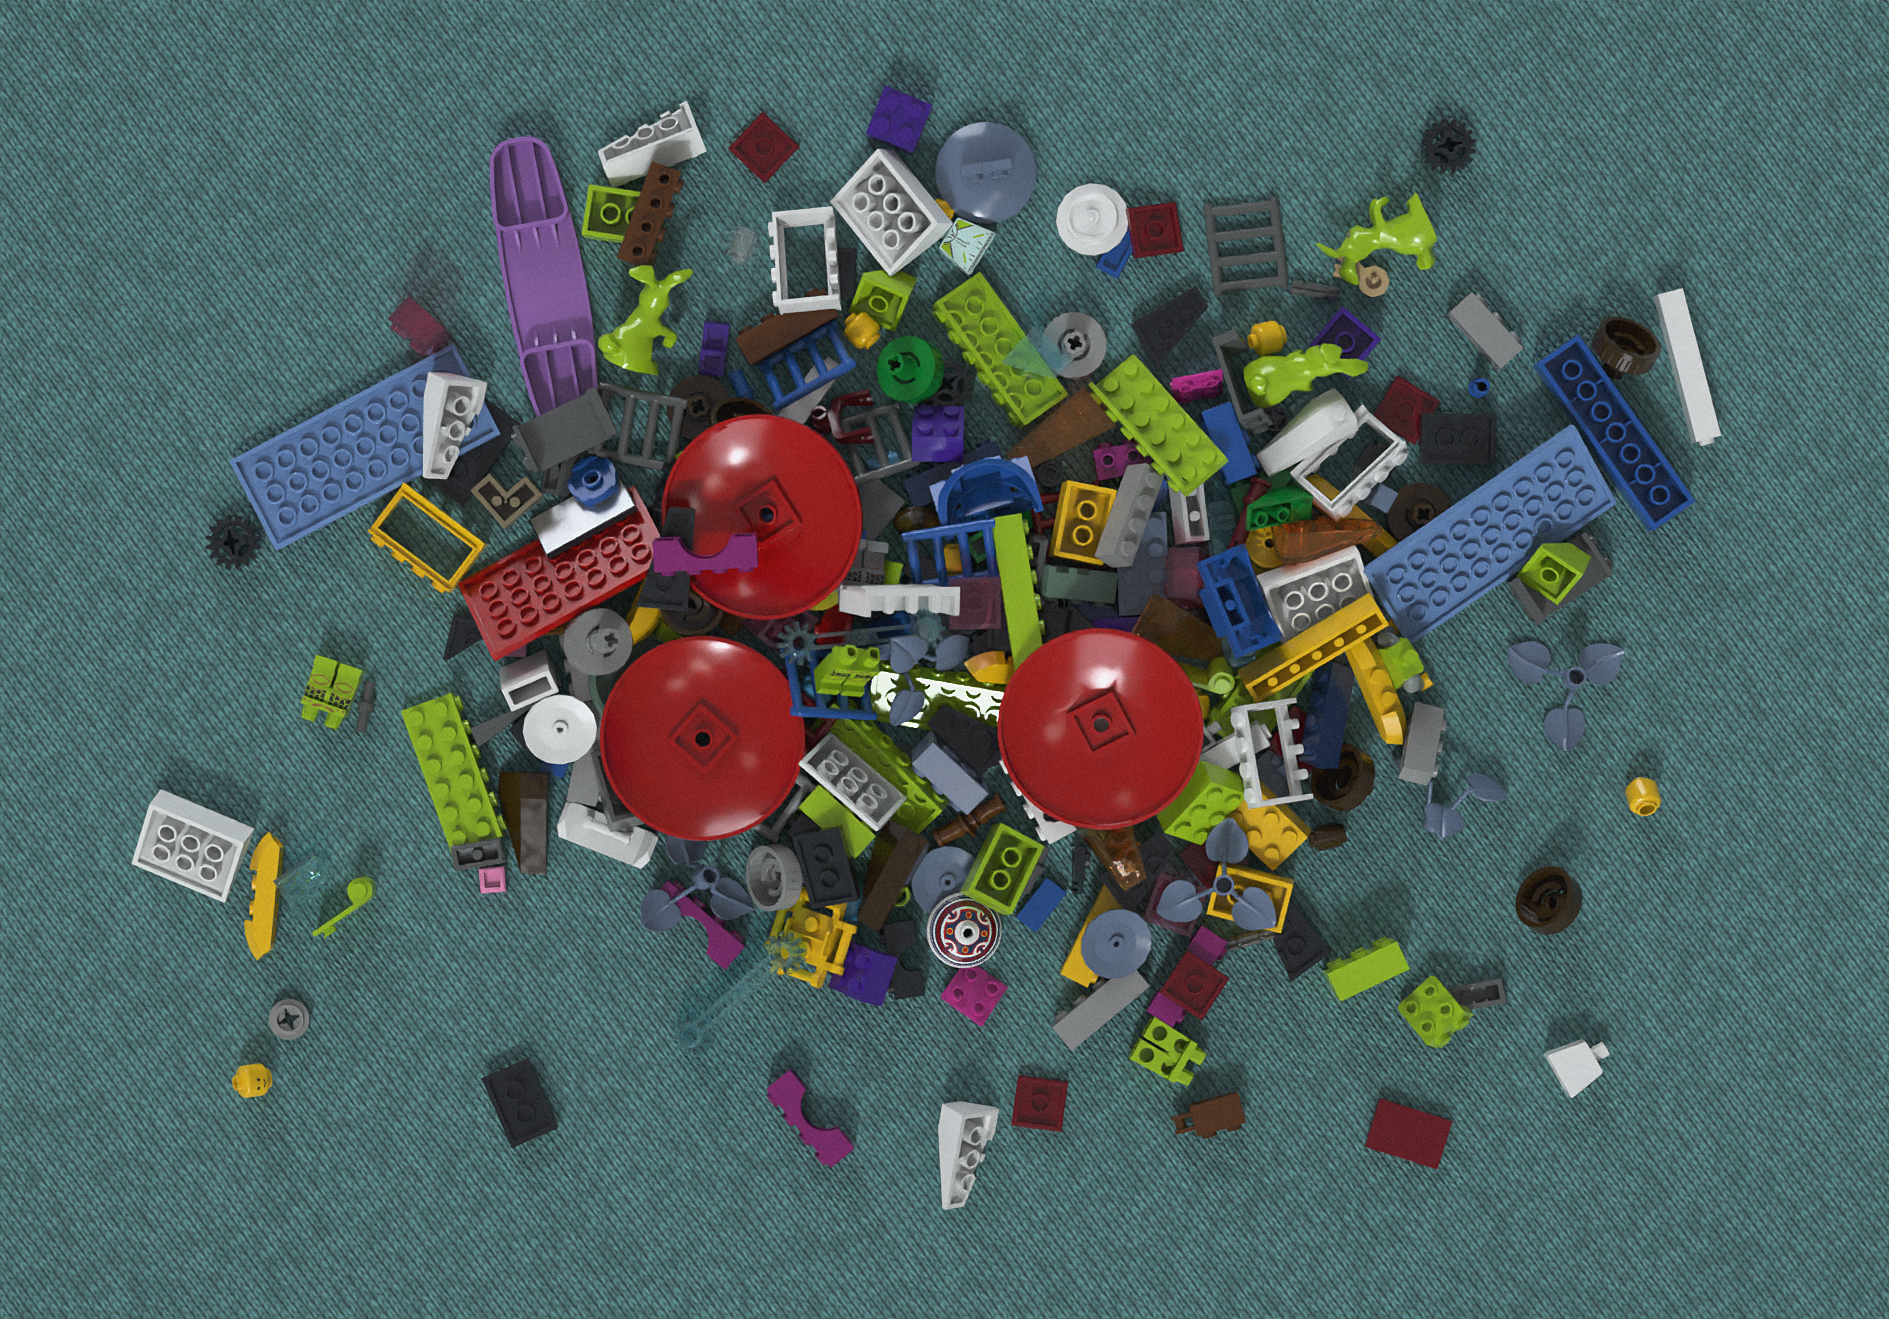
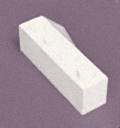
M687 100L679 104L681 109L672 114L669 111L660 115V121L651 126L644 124L638 128L635 135L631 137L625 135L598 151L612 188L647 176L652 161L671 167L678 162L707 152Z

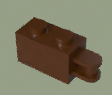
M1237 1091L1188 1104L1189 1111L1171 1116V1120L1176 1125L1175 1134L1195 1130L1196 1135H1202L1203 1139L1216 1136L1217 1131L1227 1129V1132L1241 1129V1124L1246 1123ZM1191 1117L1193 1124L1186 1126L1184 1118Z

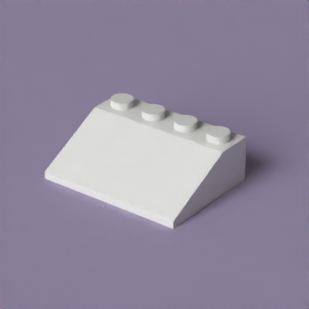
M877 149L830 201L889 276H893L937 242L953 224L893 149Z
M1352 540L1256 576L1269 610L1283 634L1284 639L1280 640L1281 645L1369 592L1374 599L1369 581L1363 572L1365 568L1360 553Z
M831 732L799 762L803 769L876 832L886 824L907 799L906 796Z
M161 789L149 804L132 864L225 903L248 850L254 828Z

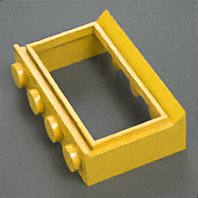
M404 482L368 530L372 534L370 539L382 548L384 545L388 546L393 550L391 555L401 563L405 560L413 565L411 570L421 578L425 575L433 580L431 585L441 593H444L445 590L449 593L453 592L458 585L457 583L463 579L488 545ZM403 497L473 548L449 581L380 530Z

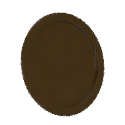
M909 507L896 515L893 525L895 530L901 535L909 531L938 527L939 519L930 509Z

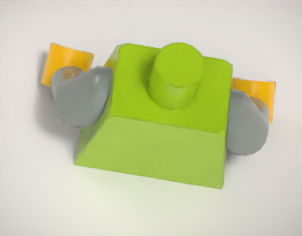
M1392 620L1388 621L1389 626L1385 627L1378 635L1379 644L1376 647L1382 657L1395 690L1404 686V689L1409 693L1419 690L1423 692L1434 685V682L1429 679L1427 672L1419 675L1424 670V666L1419 659L1418 653L1414 650L1408 638L1395 635L1399 631Z

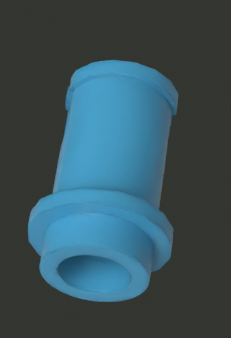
M889 450L887 454L889 463L899 462L898 452ZM877 456L867 458L870 471L880 468Z

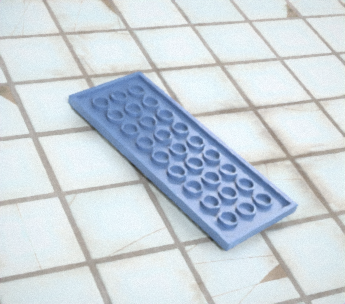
M455 344L440 350L229 461L276 551L400 488L403 482L409 483L423 476L424 392L428 372L451 373L472 378ZM485 401L479 415L475 414L469 426L471 428L469 435L464 436L459 446L460 453L458 457L501 435Z
M1571 424L1366 565L1363 572L1401 637L1408 638L1412 645L1521 570L1542 543H1560L1617 502L1579 432Z

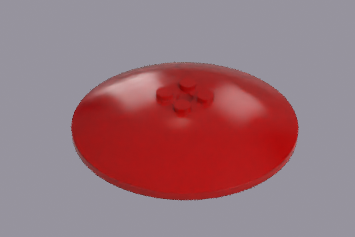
M770 414L743 415L720 422L705 430L684 449L671 469L666 482L662 501V526L670 506L696 508L693 539L694 553L713 555L727 545L731 534L757 532L759 565L754 567V571L739 572L738 568H730L726 573H712L711 569L702 570L701 574L691 575L690 586L706 601L728 613L762 620L781 619L799 614L816 606L835 591L846 578L854 564L863 531V509L857 483L848 464L836 448L818 432L800 422ZM767 507L773 511L774 517L772 521L763 519L761 514L763 508Z
M1088 628L1065 633L1051 639L1033 651L1020 664L1007 684L1001 700L997 723L998 742L1004 765L1021 793L1045 814L1061 822L1096 830L1131 826L1151 818L1169 806L1181 794L1193 776L1199 762L1204 736L1202 708L1191 680L1179 663L1169 653L1148 639L1131 632L1110 628ZM1098 718H1105L1109 723V727L1105 730H1099L1095 727L1094 722Z
M713 636L684 637L669 641L646 652L630 665L618 679L605 704L601 719V758L608 780L616 795L642 822L657 831L680 839L693 841L719 840L738 835L760 824L788 796L800 772L801 766L799 762L804 756L803 717L790 715V708L793 705L789 682L780 670L762 654L744 644L725 638ZM705 732L710 736V743L705 747L698 746L695 742L697 734Z

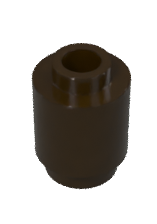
M1336 822L1311 827L1312 830L1308 836L1310 847H1315L1317 852L1340 847L1342 843L1347 842L1343 824H1336Z

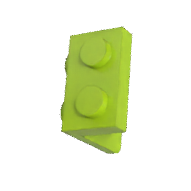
M1429 976L1398 1005L1399 1012L1426 1045L1435 1048L1445 1046L1451 1040L1450 1036L1456 1030L1459 1031L1465 1028L1470 1022L1469 1019L1474 1015L1468 1007L1460 1005L1435 976Z

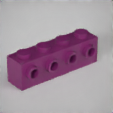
M1133 438L1130 441L1128 439L1122 440V445L1112 447V442L1098 444L1097 450L1092 451L1097 481L1123 477L1127 466L1144 463L1151 466V463L1154 461L1149 456L1144 458L1135 447L1138 443Z

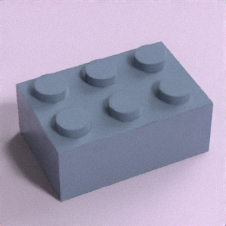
M933 730L911 750L912 764L914 765L912 769L921 778L927 777L932 782L930 784L931 787L939 795L944 793L950 799L949 803L956 811L960 812L962 810L968 815L989 794L987 779L980 775Z

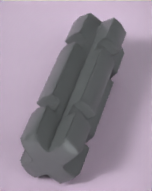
M1293 280L1290 286V293L1295 295L1304 294L1307 297L1320 299L1326 297L1327 300L1337 301L1340 295V288L1336 286L1326 287V285L1311 282L1304 284L1303 281Z
M1266 929L1251 930L1241 933L1239 937L1237 935L1229 937L1226 940L1227 946L1230 951L1239 950L1241 946L1245 948L1262 943L1263 940H1272L1276 937V933Z

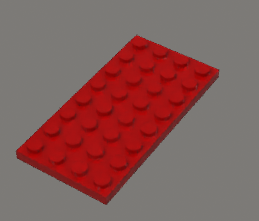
M635 485L628 488V491L638 509L637 512L554 558L548 559L539 540L536 539L457 583L494 661L499 660L646 578L653 558L652 541L654 538H659L660 533Z

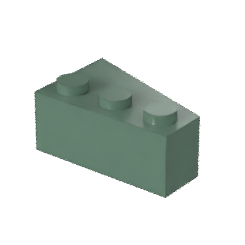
M1044 564L1041 587L1035 590V594L1042 595V600L1057 602V598L1067 599V603L1082 604V600L1092 601V606L1106 607L1107 603H1115L1118 573Z

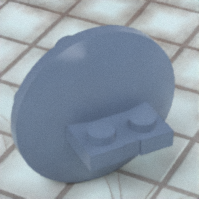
M992 122L974 123L959 129L944 143L936 161V185L942 200L950 205V209L955 210L954 213L973 223L994 224L1011 218L1026 205L1035 187L1036 163L1029 145L1011 128Z

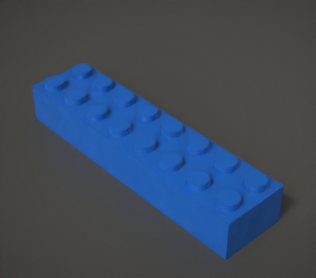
M1579 334L1533 365L1537 374L1576 427L1647 531L1655 530L1695 502L1692 495Z

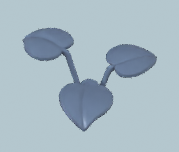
M955 633L944 637L936 647L935 656L926 654L927 643L921 637H891V654H889L891 655V668L896 673H903L909 684V690L903 689L899 691L893 699L889 716L892 726H897L911 720L921 711L924 705V694L920 690H915V686L907 671L914 664H917L918 660L922 657L932 662L936 661L935 667L938 671L952 670L961 663L968 651L970 642L968 636Z
M1527 641L1511 645L1508 648L1509 665L1515 676L1521 681L1528 684H1536L1541 681L1543 673L1562 676L1563 685L1570 689L1563 705V710L1555 708L1549 711L1545 716L1543 725L1547 737L1564 752L1570 751L1579 743L1585 730L1583 713L1576 708L1568 710V705L1574 693H1576V688L1582 686L1586 682L1587 677L1589 681L1598 685H1605L1613 681L1619 672L1625 650L1611 644H1592L1585 647L1578 656V662L1581 667L1575 666L1567 671L1546 669L1550 665L1551 655L1549 650L1539 642Z
M1402 755L1395 756L1391 760L1395 763L1398 771ZM1479 773L1471 774L1467 778V784L1470 787L1448 809L1446 805L1440 802L1431 803L1433 780L1431 779L1428 783L1427 804L1424 808L1425 817L1422 826L1429 832L1436 833L1438 838L1442 840L1451 834L1460 832L1464 828V819L1454 810L1469 793L1474 792L1478 799L1486 802L1501 801L1507 797L1508 793L1493 778Z
M1233 818L1225 819L1215 826L1206 841L1205 848L1208 858L1212 861H1222V875L1214 879L1213 887L1196 894L1195 887L1190 882L1184 880L1174 881L1165 888L1156 908V912L1167 920L1189 922L1196 919L1202 912L1203 907L1198 898L1213 892L1221 896L1231 894L1238 900L1232 907V916L1239 927L1246 930L1274 928L1276 925L1275 908L1270 897L1257 887H1248L1241 897L1233 890V879L1227 876V862L1238 863L1242 861L1249 849L1245 833Z
M667 835L666 852L672 862L680 864L686 861L689 867L698 869L693 875L694 884L672 899L663 890L650 891L642 899L640 913L641 924L644 928L654 932L669 930L679 922L681 917V911L674 903L697 888L700 890L710 888V892L713 893L710 898V907L714 914L723 920L736 919L752 912L755 907L747 892L738 882L727 877L720 878L719 871L713 866L705 867L704 864L692 863L699 861L706 852L705 841L686 840Z

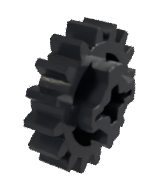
M1442 119L1441 126L1436 122L1431 125L1433 131L1427 129L1424 133L1428 139L1421 140V144L1426 145V148L1420 152L1421 154L1428 155L1424 162H1432L1431 170L1433 171L1440 167L1441 174H1444L1447 169H1449L1451 174H1454L1456 167L1461 171L1464 170L1465 165L1463 162L1470 164L1472 159L1468 155L1476 153V150L1471 148V145L1476 143V139H1469L1473 131L1468 130L1465 132L1463 130L1465 127L1464 122L1460 126H1456V119H1453L1450 124H1447L1446 119ZM1452 131L1458 133L1461 136V138L1459 139L1456 136H1454L1452 134ZM1440 132V141L1432 144L1433 138ZM1446 141H1448L1449 145L1455 146L1450 152L1447 148H1440ZM1465 149L1461 159L1456 161V153L1459 150ZM1435 155H1439L1442 158H1444L1445 162H1442L1439 159H1437Z
M949 357L948 363H944V368H952L957 372L953 374L944 373L943 379L950 381L956 378L952 383L953 389L950 391L947 388L940 390L943 385L942 382L936 393L925 402L927 403L932 400L934 402L933 406H955L959 404L961 407H964L963 399L970 400L972 398L967 393L968 390L972 391L975 388L969 385V382L974 380V376H967L970 368L965 367L962 369L961 360L954 364L952 357ZM963 379L964 390L960 394L957 390V385ZM941 395L950 396L953 401H942L938 398Z
M230 515L226 516V522L217 519L218 527L210 526L209 529L213 534L212 536L208 535L205 537L211 541V544L205 546V548L213 551L209 558H218L216 563L218 566L223 565L225 562L226 569L231 570L233 564L237 570L241 569V563L250 566L249 558L257 559L258 556L254 551L255 549L260 550L262 548L256 545V541L262 539L261 536L254 535V532L258 529L257 526L249 527L251 522L249 519L244 520L242 523L241 516L236 515L234 521ZM236 526L243 528L248 535L238 533ZM224 530L225 534L221 540H218L220 533ZM232 536L234 539L239 540V543L235 544V549L228 545V542L232 541ZM246 545H249L248 551L243 556L242 551ZM219 550L227 551L231 559L224 557Z

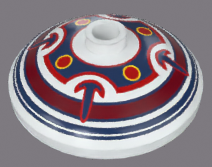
M959 892L943 898L936 904L927 921L926 935L931 950L941 961L957 968H970L985 962L996 951L1002 935V924L998 912ZM967 928L971 929V935L964 937V930Z

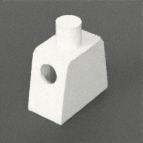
M1582 1039L1544 1053L1564 1091L1570 1098L1576 1096L1603 1073L1598 1061L1610 1055L1603 1042L1589 1048L1586 1041Z

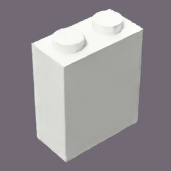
M546 649L499 669L501 690L511 711L559 692L556 670Z

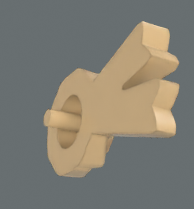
M1344 256L1336 259L1342 263ZM1357 262L1355 269L1359 277L1360 284L1358 286L1361 293L1372 298L1384 294L1389 286V278L1386 271L1378 266L1364 268ZM1335 264V272L1332 276L1343 279L1338 273L1341 265Z

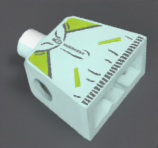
M957 218L953 226L940 237L943 239V242L939 247V251L970 277L996 233Z

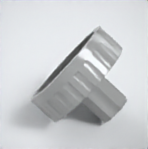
M1079 312L1064 313L1054 318L1044 330L1041 339V354L1043 360L1056 375L1066 379H1080L1089 376L1101 365L1107 349V340L1102 327L1094 318ZM1075 340L1081 345V348L1076 347L1073 350L1070 348L1071 344L1067 341Z
M591 609L572 618L563 636V647L568 661L576 670L586 675L599 676L619 670L629 659L632 651L633 640L628 624L618 613L609 609ZM592 630L594 631L590 634L588 643L593 653H591L587 646V637Z
M784 844L759 846L751 852L746 865V883L754 903L760 909L768 912L788 909L795 905L800 897L801 887L805 883L794 852Z

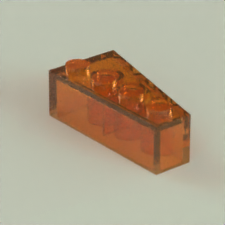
M1082 388L1010 449L1006 456L1009 460L1027 456L1031 469L1115 428L1116 425L1089 393Z

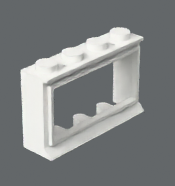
M833 206L772 212V222H768L769 236L774 237V245H770L771 260H775V268H771L772 283L777 284V291H773L774 307H779L781 315L783 313L824 309L842 311L836 221ZM824 224L829 295L789 299L784 228Z
M1364 405L1354 412L1358 428L1364 422L1367 423L1389 442L1391 446L1337 497L1330 501L1305 478L1311 472H1317L1320 464L1329 455H1335L1338 447L1347 438H1353L1356 432L1305 458L1290 472L1294 485L1296 484L1312 494L1313 502L1336 522L1341 517L1347 516L1353 506L1359 500L1365 499L1371 492V489L1378 482H1383L1388 477L1389 472L1396 465H1401L1409 454L1406 442H1403L1374 417Z
M933 584L840 585L839 611L864 617H871V611H883L886 614H892L894 610H906V612L915 614L918 610H929L932 613L940 612L959 616L960 587H940Z
M1296 698L1231 708V724L1234 727L1236 736L1235 748L1239 754V771L1243 778L1245 788L1244 799L1248 809L1313 799V793L1302 794L1300 780L1307 779L1308 772L1306 769L1298 770L1296 755L1302 754L1304 748L1302 744L1294 745L1291 730L1299 728L1298 719H1289L1287 705L1297 703ZM1275 708L1290 796L1263 800L1247 712Z

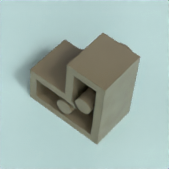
M489 473L471 489L472 493L500 525L507 530L545 497L527 476L507 491L494 475Z

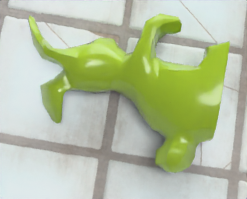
M1416 192L1406 202L1408 213L1386 221L1381 210L1389 202V199L1385 196L1379 200L1373 199L1369 206V216L1373 227L1363 228L1356 225L1350 228L1341 247L1336 250L1318 242L1315 244L1332 258L1336 259L1344 256L1338 272L1344 281L1352 285L1360 284L1355 264L1366 258L1374 250L1391 249L1404 255H1416V265L1420 270H1427L1434 265L1436 257L1433 246L1437 241V237Z
M640 265L629 270L630 276L645 283V286L639 295V305L625 323L616 327L611 334L605 333L598 338V347L603 351V357L624 369L659 375L658 363L652 359L653 339L658 335L665 336L663 346L667 348H672L678 340L677 333L663 325L660 317L670 305L669 294L671 288L685 282L692 276L694 271L692 269L677 270L668 274L664 280H657L652 266Z
M1323 343L1322 345L1310 347L1306 352L1303 349H1298L1285 357L1262 356L1247 364L1243 368V373L1253 403L1257 407L1265 409L1280 403L1292 391H1313L1314 388L1311 381L1315 377H1326L1338 372L1352 377L1365 373L1369 368L1368 362L1359 359H1341V347L1335 344Z

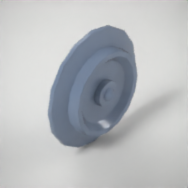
M944 846L928 852L912 877L911 882L914 898L920 907L930 914L936 904L943 898L959 893L975 858L958 847Z
M1111 909L1098 915L1087 926L1081 940V954L1086 966L1096 975L1107 979L1122 978L1135 972L1145 962L1151 949V933L1147 923L1137 913L1127 909Z

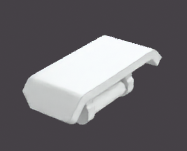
M571 801L565 803L557 824L558 836L560 838L640 869L650 861L658 840L657 834L638 826L610 832L604 813Z

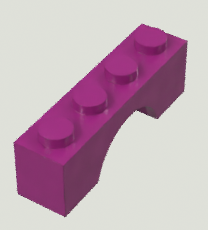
M757 532L731 534L727 545L713 555H699L690 551L684 545L680 536L654 538L652 541L654 572H661V576L676 575V571H686L688 575L701 574L702 570L711 569L712 573H726L730 568H738L739 572L754 571V567L759 565Z
M669 879L660 890L665 891L670 896V899H672L687 888L678 880L672 882ZM686 895L676 901L674 904L680 909L681 915L691 916L704 925L709 938L706 954L726 970L746 946L743 943L745 938L735 929L729 931L724 926L726 922L723 919L717 917L714 913L713 915L708 913L704 909L707 905L695 896L692 899Z
M1201 924L1187 943V947L1193 954L1211 966L1216 959L1220 961L1228 950L1225 947L1227 944L1226 940ZM1158 988L1147 1005L1146 1011L1171 1027L1175 1023L1179 1025L1187 1012L1184 1011V1008L1159 992L1161 988Z
M789 1068L767 1086L766 1090L769 1093L766 1096L775 1107L779 1105L785 1113L782 1116L791 1127L795 1124L801 1131L798 1134L801 1140L807 1146L811 1144L817 1152L814 1155L823 1166L828 1164L831 1168L850 1153L855 1145L839 1126L820 1128L807 1120L801 1105L802 1096L807 1087L792 1068Z

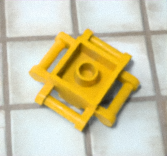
M802 886L800 897L795 905L788 909L777 910L769 939L765 941L763 948L780 953L779 959L774 964V973L779 975L786 974L801 979L819 989L824 983L827 970L843 975L845 970L843 964L852 935L853 933L856 934L858 926L843 920L847 903L826 906V908L833 910V916L807 908L809 898L806 887ZM790 911V912H793V913H792L791 918H789V917L787 918V921H786V924H785V927H784V930H783V934H782V937H781V941H783V946H782V945L778 944V941H779V938H780V934H781V931H782V928H783V925H784V921H785L787 912ZM790 958L817 966L815 973L789 965Z

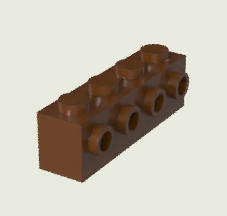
M652 161L618 252V260L636 267L640 265L654 266L658 256V252L655 251L658 241L663 242L667 232V228L664 227L667 217L672 218L676 208V204L673 203L676 193L681 194L685 180L682 179L683 174L680 171Z
M814 288L804 294L805 298L827 295L824 288L820 291L818 288ZM836 309L783 313V315L780 313L777 315L770 313L760 319L761 324L752 328L749 325L738 332L739 336L735 339L752 367L826 323L839 318V314Z

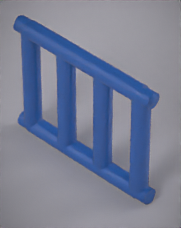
M834 319L756 365L757 369L763 372L773 395L775 411L778 412L857 366L856 361L853 358L850 359L837 330L839 328L837 320ZM826 335H829L841 362L840 365L829 371L816 345V341ZM807 347L819 374V377L807 384L793 355ZM784 359L797 387L795 391L786 396L783 395L772 369V366Z
M995 519L976 520L902 533V540L907 544L912 583L910 584H933L940 587H949L999 578L993 528H995L996 524ZM982 530L988 570L973 572L967 532ZM957 534L963 574L947 576L942 536ZM932 538L937 578L922 581L916 541Z
M781 647L780 654L785 656L793 705L790 708L791 716L858 720L877 719V712L872 709L868 682L864 686L865 693L860 697L862 709H850L848 696L840 695V693L837 695L839 708H826L824 694L816 693L813 670L819 665V659H825L828 652H832V649ZM795 657L808 658L816 707H803Z

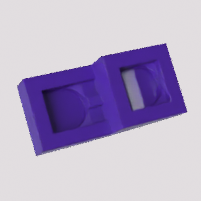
M705 320L698 374L724 376L730 323Z

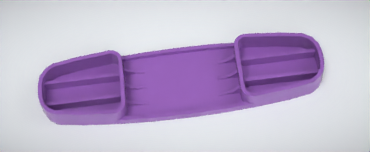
M522 136L503 141L493 149L490 156V191L499 259L513 333L520 356V366L531 403L538 417L586 394L587 390L594 387L598 389L600 394L599 371L587 282L580 247L561 176L552 152L546 144L535 137Z

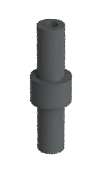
M365 681L362 701H359L357 711H359L356 726L357 732L366 733L369 713L372 714L374 706L372 698L375 683Z
M1044 847L1023 892L1030 894L1037 877L1041 876L1044 867H1042L1050 850L1049 847Z

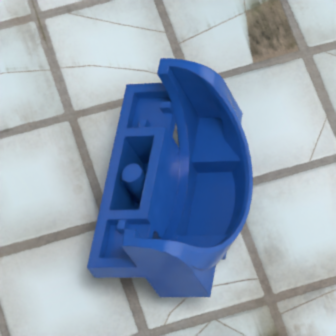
M1000 455L986 457L983 460L964 464L951 470L952 475L948 480H941L929 486L941 526L1014 515L1034 509L1035 513L1044 511L1027 456L1013 458L1010 461L1002 460ZM1009 486L1018 489V491L1011 493ZM959 501H960V504H961V507H962V508H961V509H958V510H954L955 507H956V505H957V504L959 503ZM954 535L945 536L946 541L954 538Z
M1245 543L1196 563L1205 584V588L1198 591L1217 638L1226 635L1235 658L1284 639L1262 594Z

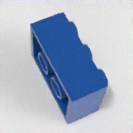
M1231 402L1201 412L1198 417L1204 433L1229 461L1218 470L1224 487L1257 474L1256 469L1259 468L1258 461L1254 453H1249L1247 445L1250 444L1249 437L1245 429L1241 431L1235 407H1232Z

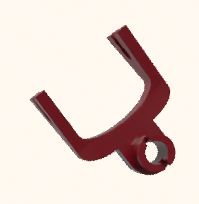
M869 389L835 397L831 404V410H826L823 406H816L811 410V423L814 430L821 434L832 432L838 444H875L870 427L844 433L841 430L840 424L841 414L846 406H874Z

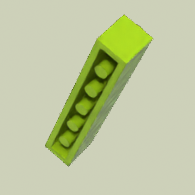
M1021 513L995 517L996 524L995 528H993L997 566L1014 672L1033 651L1043 645L1041 635H1045L1044 621L1038 620L1037 610H1041L1040 596L1034 595L1033 585H1037L1035 569L1030 570L1029 560H1033L1031 544L1026 545L1025 535L1029 534L1027 519L1022 520Z

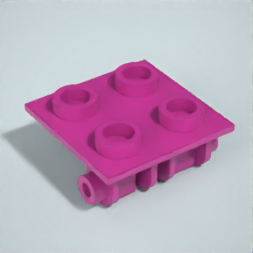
M1222 369L1172 378L1170 388L1171 392H1173V398L1177 403L1187 404L1196 399H1213L1218 395H1222Z
M979 966L959 968L949 985L942 992L940 998L982 1027L1008 987Z

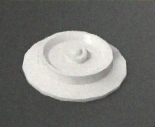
M1090 183L1078 186L1064 197L1058 207L1056 224L1059 236L1069 248L1079 254L1096 256L1107 253L1120 244L1127 232L1126 203L1115 190L1106 185Z
M560 694L545 697L533 705L525 717L523 726L526 746L534 756L553 764L574 762L588 753L595 742L597 731L594 714L589 707L573 696Z

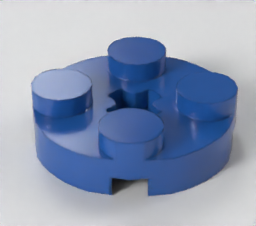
M590 456L579 461L571 470L573 474L570 479L568 478L567 482L574 498L587 507L606 500L619 489V475L615 466L609 459H598L597 456ZM592 477L598 479L596 482L589 484Z

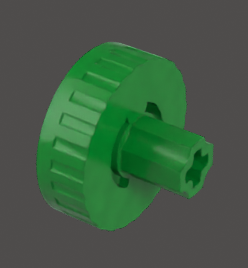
M910 335L901 336L889 342L882 350L876 367L878 383L881 389L889 397L908 404L921 403L932 397L940 387L944 376V362L940 351L932 343ZM913 378H916V379H915L914 381H912V382H905V381H910V380H912Z

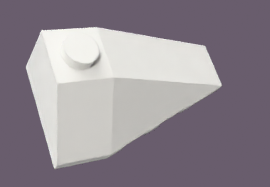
M428 372L424 392L423 416L424 478L447 479L460 453L459 446L464 436L469 435L471 431L469 426L475 414L479 415L483 407L487 382L451 373Z
M1333 388L1312 399L1256 455L1267 476L1271 477L1358 430L1357 419L1345 398Z
M963 1101L942 1104L938 1136L943 1209L948 1210L965 1205L976 1179L974 1171L978 1162H983L985 1154L982 1152L987 1140L992 1141L995 1134L999 1113L998 1108Z

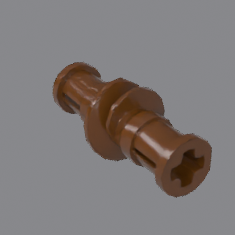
M997 792L993 798L977 805L968 815L959 813L958 817L951 820L950 823L939 829L935 828L932 830L933 836L940 847L946 846V844L958 837L965 836L967 832L975 837L978 835L977 828L980 829L981 824L989 822L991 818L1001 812L1007 813L1008 808Z

